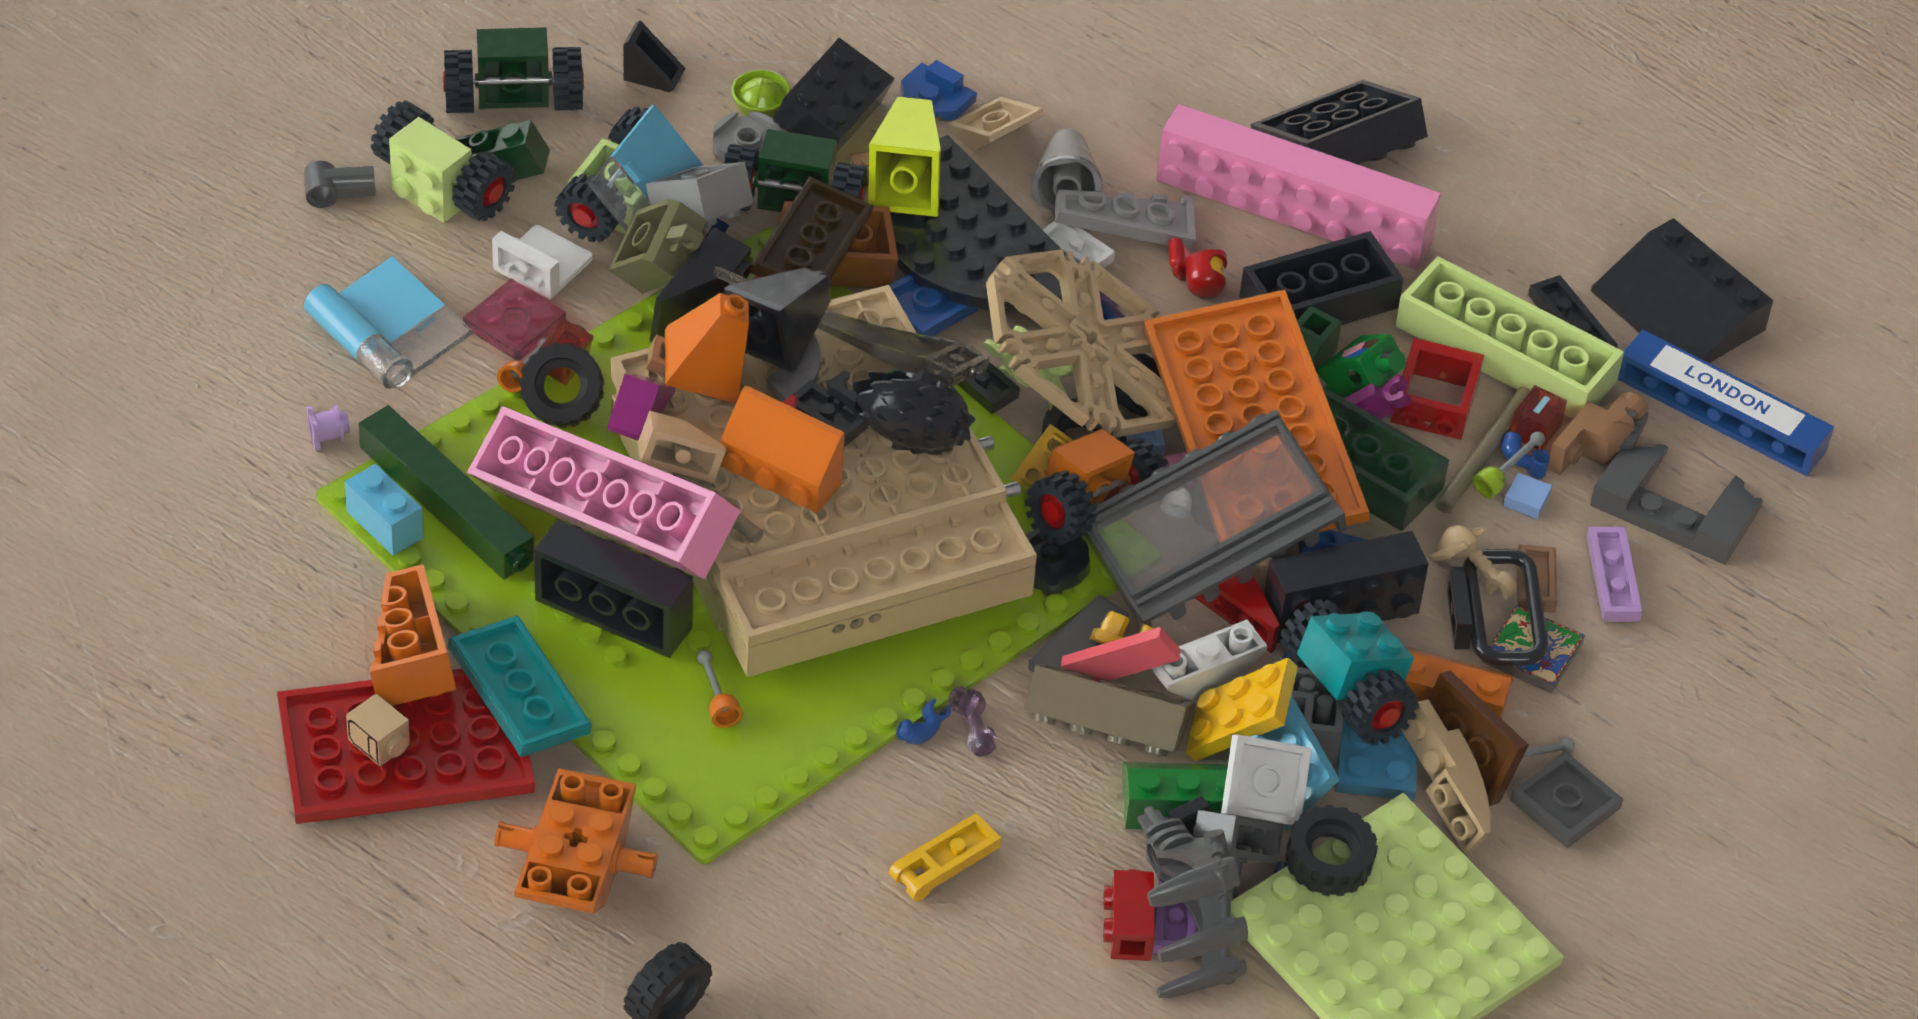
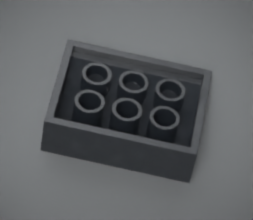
M1365 80L1250 124L1251 129L1357 165L1366 161L1384 159L1387 157V153L1396 149L1411 148L1415 146L1416 141L1428 137L1421 98Z
M1674 218L1648 232L1591 287L1593 294L1639 333L1643 329L1708 363L1765 331L1773 304V299Z

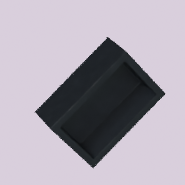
M839 37L784 97L773 122L779 124L781 128L790 133L837 140L838 152L882 103L895 78Z

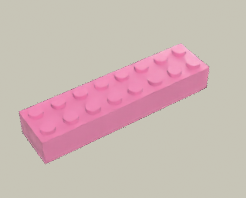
M1180 104L1176 106L1162 129L1156 180L1331 241L1371 231L1392 262L1418 270L1432 244L1441 197L1440 192Z
M503 406L467 471L468 474L496 492L704 580L741 510L713 491Z

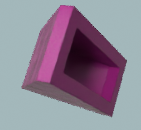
M625 373L608 422V430L639 441L649 411L661 414L675 394V388L643 375Z

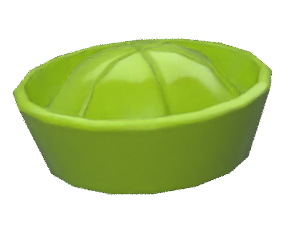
M751 70L743 73L734 80L731 87L732 97L742 114L749 116V111L759 112L771 118L775 117L784 97L791 90L790 83L785 77L768 70Z

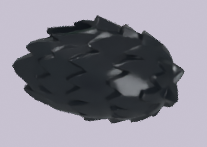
M895 370L892 373L869 372L868 376L870 378L855 381L851 386L857 393L858 406L864 411L859 414L860 418L875 432L892 441L891 448L894 450H910L912 454L927 453L935 455L950 451L954 445L962 446L964 440L971 439L969 427L976 419L969 413L968 406L962 395L953 386L949 388L940 379L936 381L923 370L918 375L903 370Z

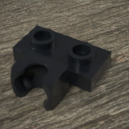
M842 371L829 381L827 389L810 380L793 394L798 399L797 410L845 432L844 447L868 429V424L859 416L864 411L857 404V393L854 390H849L846 381L850 378L848 371Z

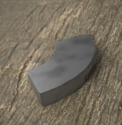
M813 335L799 365L793 372L779 367L777 371L767 377L766 387L780 402L793 395L810 380L816 382L820 370L821 353L815 335Z

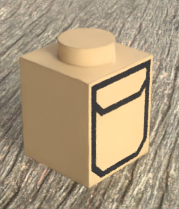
M377 693L346 714L348 740L379 766L386 763L392 757L400 756L410 745L408 719Z

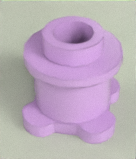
M333 405L331 410L314 413L312 406L306 407L308 429L315 451L321 450L320 442L338 438L340 442L344 441V433L350 432L346 411L339 412L338 406Z

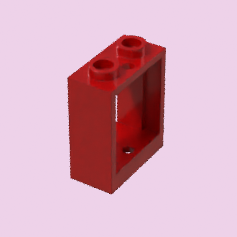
M1414 338L1406 361V367L1402 374V377L1408 382V388L1403 391L1411 398L1412 403L1403 408L1394 407L1391 423L1462 440L1480 380L1484 355ZM1413 375L1465 387L1460 407L1408 394Z

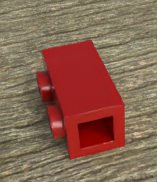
M1135 869L1114 870L1112 886H1104L1103 910H1111V918H1104L1103 942L1111 943V959L1151 961L1155 938L1154 907L1150 905L1147 894L1154 888V872Z

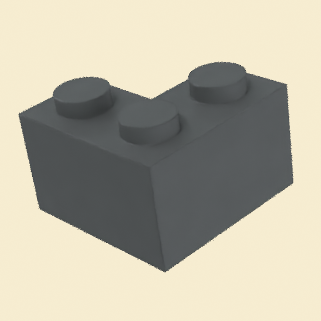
M1298 667L1292 696L1329 761L1337 763L1344 717L1342 711L1344 710V700H1336L1309 668Z

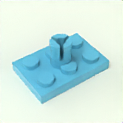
M1292 694L1284 726L1262 735L1251 736L1312 748L1303 813L1305 811L1308 812L1340 780ZM1284 825L1283 830L1288 831L1292 826Z

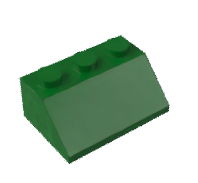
M1123 762L1125 829H1143L1137 819L1138 816L1144 814V808L1152 806L1154 810L1159 809L1163 817H1168L1169 811L1200 796L1210 805L1209 812L1221 814L1228 764Z

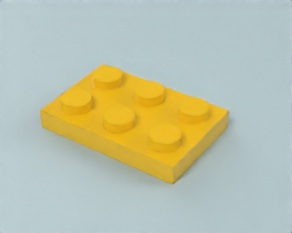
M1285 658L1200 694L1185 753L1196 762L1230 748L1232 735L1251 737L1253 735H1262L1284 726L1298 666L1289 658Z

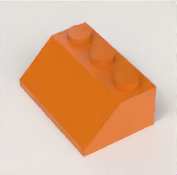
M746 385L739 395L720 439V443L726 447V452L720 466L733 474H738L758 484L765 490H770L791 500L798 506H803L818 513L842 485L845 432Z
M1404 646L1414 657L1405 682L1417 695V702L1427 700L1440 673L1451 670L1502 719L1514 675Z

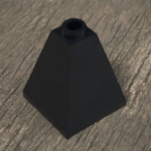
M800 268L727 286L724 289L725 295H739L747 300L749 304V326L745 353L793 372L799 365L831 302L829 292L831 282L828 276L822 271L814 272L807 268Z

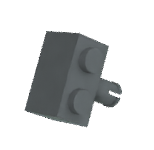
M1198 810L1193 837H1204L1206 832L1215 829L1224 830L1229 855L1234 858L1240 879L1242 863H1247V860L1271 864L1278 863L1284 825ZM1239 885L1232 888V898L1238 897Z

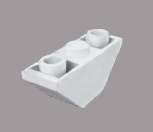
M1244 620L1179 646L1181 649L1179 661L1151 669L1167 691L1197 702L1200 694L1206 690L1214 689L1231 682L1239 676H1243L1267 651V645L1250 622Z

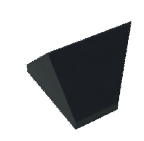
M639 20L635 23L623 44V80L665 92L673 91L686 68L648 27Z

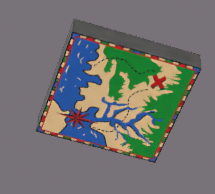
M1515 605L1489 647L1496 651H1524L1533 647V639L1528 610ZM1545 618L1548 651L1542 660L1526 666H1494L1486 662L1483 663L1505 673L1512 674L1514 677L1549 693H1553L1583 645L1585 635Z

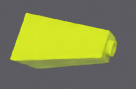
M906 97L896 98L869 143V204L889 207L890 212L938 217L941 147L932 100Z

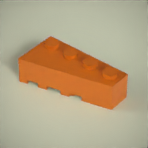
M424 565L385 573L381 598L382 614L381 617H378L377 623L379 633L377 641L374 642V663H371L370 667L375 694L377 693L387 703L394 706L429 696H439L445 692L456 690L448 652Z

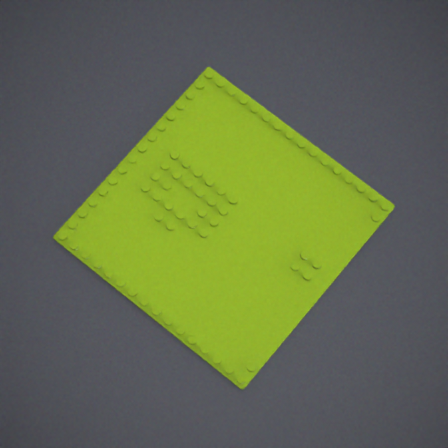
M767 227L742 242L752 248L749 264H753L775 228ZM750 273L746 281L753 280L755 275ZM831 286L829 289L831 300L853 294L843 286ZM664 288L570 342L575 347H581L586 350L598 364L604 378V396L599 402L600 407L598 410L594 411L591 414V418L587 421L584 420L579 423L580 425L574 427L570 425L566 426V428H559L556 425H552L553 427L630 458L619 434L608 430V422L611 416V395L616 394V387L611 379V358L650 348L651 342L649 341L655 300ZM934 362L946 385L949 388L953 386L962 395L968 406L969 413L975 417L976 421L970 427L977 439L986 436H992L994 439V448L985 450V453L1002 483L1005 485L1015 482L1011 477L1034 445L996 413L991 414L946 376L943 373L944 369ZM566 367L552 370L544 382V390L547 397L556 403L572 401L578 395L581 387L580 378L577 373ZM498 384L418 432L534 536L535 549L557 519L570 525L574 524L496 492L467 473L483 444V438L490 431L502 406L543 422L536 418L526 406L521 395L522 389L519 392L512 393L504 390ZM373 459L366 461L316 492L317 501L391 572L424 565L437 615L458 635L518 615L592 724L590 734L570 741L610 779L636 784L634 802L700 864L710 863L896 739L897 728L903 720L908 719L914 724L923 721L922 708L931 700L936 699L934 711H938L1067 625L1098 595L1106 599L1118 591L1088 540L1083 535L1081 537L1089 547V575L1077 586L1063 590L1061 595L1051 594L1046 596L1041 590L1033 588V595L747 677L724 631L718 632L694 582L692 628L672 656L668 658L535 601L534 561L525 570L516 572L504 580L381 468L422 507L424 538L392 556L347 513L345 481L374 464L378 465ZM1020 485L1021 493L1006 498V502L1026 535L1034 531L1030 524L1035 521L1033 517L1027 519L1026 512L1031 510V507L1025 506V499L1030 498V496L1026 494L1028 490ZM1123 519L1099 531L1130 582L1161 561L1160 550ZM582 528L584 531H587V532H589V533H591V534H594V535H596V536H599V537H601V538H603V539L610 540V539H608V538H605V537H603V536H600V535H598V534H596V533H593V532H591V531H589V530H586V529ZM617 543L618 545H620V546H622V547H625V548H627V549H629V550H632V551H634V552H636V553L643 554V553H641V552H638V551H636V550H633V549H631V548H629V547H626V546H624V545H622V544ZM650 557L651 559H653V560H655V561H658V562H660V563H662V564H665V565H667V566H669V567L676 568V567L671 566V565H669V564H667V563H664V562H662V561H659V560H657V559H655V558ZM1045 558L1046 561H1049V562L1059 561V558H1056V559H1054V560H1051V559H1049V558ZM701 650H708L712 654L711 664L722 693L733 695L738 700L742 709V718L731 727L719 728L712 722L709 714V703L715 697L704 665L700 664L697 660V655Z

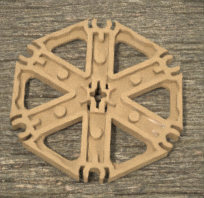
M1064 249L1007 256L999 263L986 282L994 345L1003 343L999 347L998 352L1009 353L1013 356V359L1008 363V367L1016 369L1014 374L1078 425L1081 427L1085 425L1090 431L1097 424H1100L1109 434L1113 431V437L1116 438L1168 429L1176 423L1162 379L1132 356L1152 353L1144 331V320L1162 317L1158 316L1160 312L1096 261L1093 260L1091 263L1088 257H1084L1080 263H1077L1071 251H1068L1065 256L1063 254ZM1042 272L1053 274L1059 280L1062 300L1029 274ZM1099 291L1128 312L1130 317L1104 320ZM1004 302L1013 304L1019 312L1026 314L1043 329L1020 333L1008 329ZM1072 365L1078 402L1071 401L1060 388L1051 381L1042 378L1038 374V370ZM1114 384L1128 394L1136 404L1143 406L1148 416L1125 420L1118 410Z

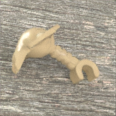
M1462 525L1447 528L1436 546V552L1430 556L1432 560L1438 562L1449 560L1452 557H1469V560L1472 563L1474 562L1476 567H1479L1478 570L1484 573L1483 576L1487 579L1485 587L1488 594L1492 595L1501 588L1503 599L1508 600L1516 593L1517 584L1512 576L1507 572L1499 571L1495 565H1492L1491 560H1488V557L1485 554L1483 555L1480 549H1477V537L1487 532L1485 528L1468 529Z

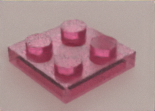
M512 278L463 317V328L514 360H521L537 347V343L541 338L549 337L566 323L565 311Z

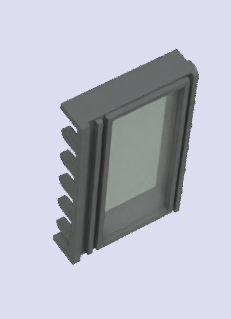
M1276 409L1269 414L1256 416L1248 425L1235 432L1224 433L1215 443L1202 450L1195 449L1189 452L1183 460L1176 464L1157 469L1151 474L1150 478L1136 485L1131 484L1122 488L1116 496L1103 503H1094L1097 510L1091 512V514L1097 516L1096 521L1091 524L1093 528L1086 532L1084 536L1140 627L1142 624L1152 627L1151 621L1167 612L1170 613L1174 620L1182 618L1186 614L1185 603L1203 594L1207 602L1215 600L1220 595L1218 585L1234 576L1237 577L1241 584L1250 581L1253 578L1252 566L1267 558L1285 557V549L1303 540L1307 548L1315 546L1320 541L1318 531L1334 523L1340 534L1346 531L1347 527L1345 513L1328 491Z

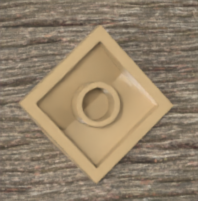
M999 97L948 123L949 131L974 152L1044 115L1042 108Z

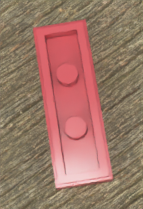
M1161 627L1064 655L1062 656L1061 668L1091 675L1094 677L1093 680L1100 682L1101 679L1110 681L1179 661L1181 649Z

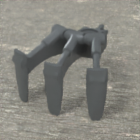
M1152 806L1144 808V814L1138 816L1137 820L1144 830L1147 861L1159 881L1162 882V884L1157 885L1148 892V901L1153 907L1184 903L1198 929V932L1157 950L1160 962H1174L1202 955L1200 970L1157 988L1158 998H1170L1220 984L1229 985L1234 983L1237 978L1246 974L1247 965L1245 959L1238 961L1236 958L1229 956V948H1235L1241 942L1248 939V926L1244 916L1239 918L1231 916L1232 888L1240 885V879L1234 858L1229 855L1224 830H1211L1206 832L1204 837L1193 838L1181 819L1171 818L1165 820L1159 809L1154 810Z

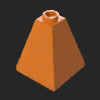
M719 293L666 327L665 385L736 404L740 394L749 326V304L747 300L736 294L725 295Z

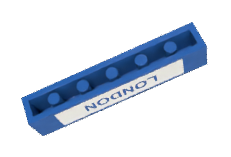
M1643 329L1624 350L1618 376L1619 381L1807 477L1827 452L1834 429L1833 425Z

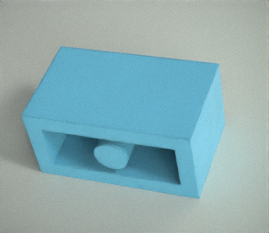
M374 464L345 481L347 513L392 556L424 538L422 507L378 465Z

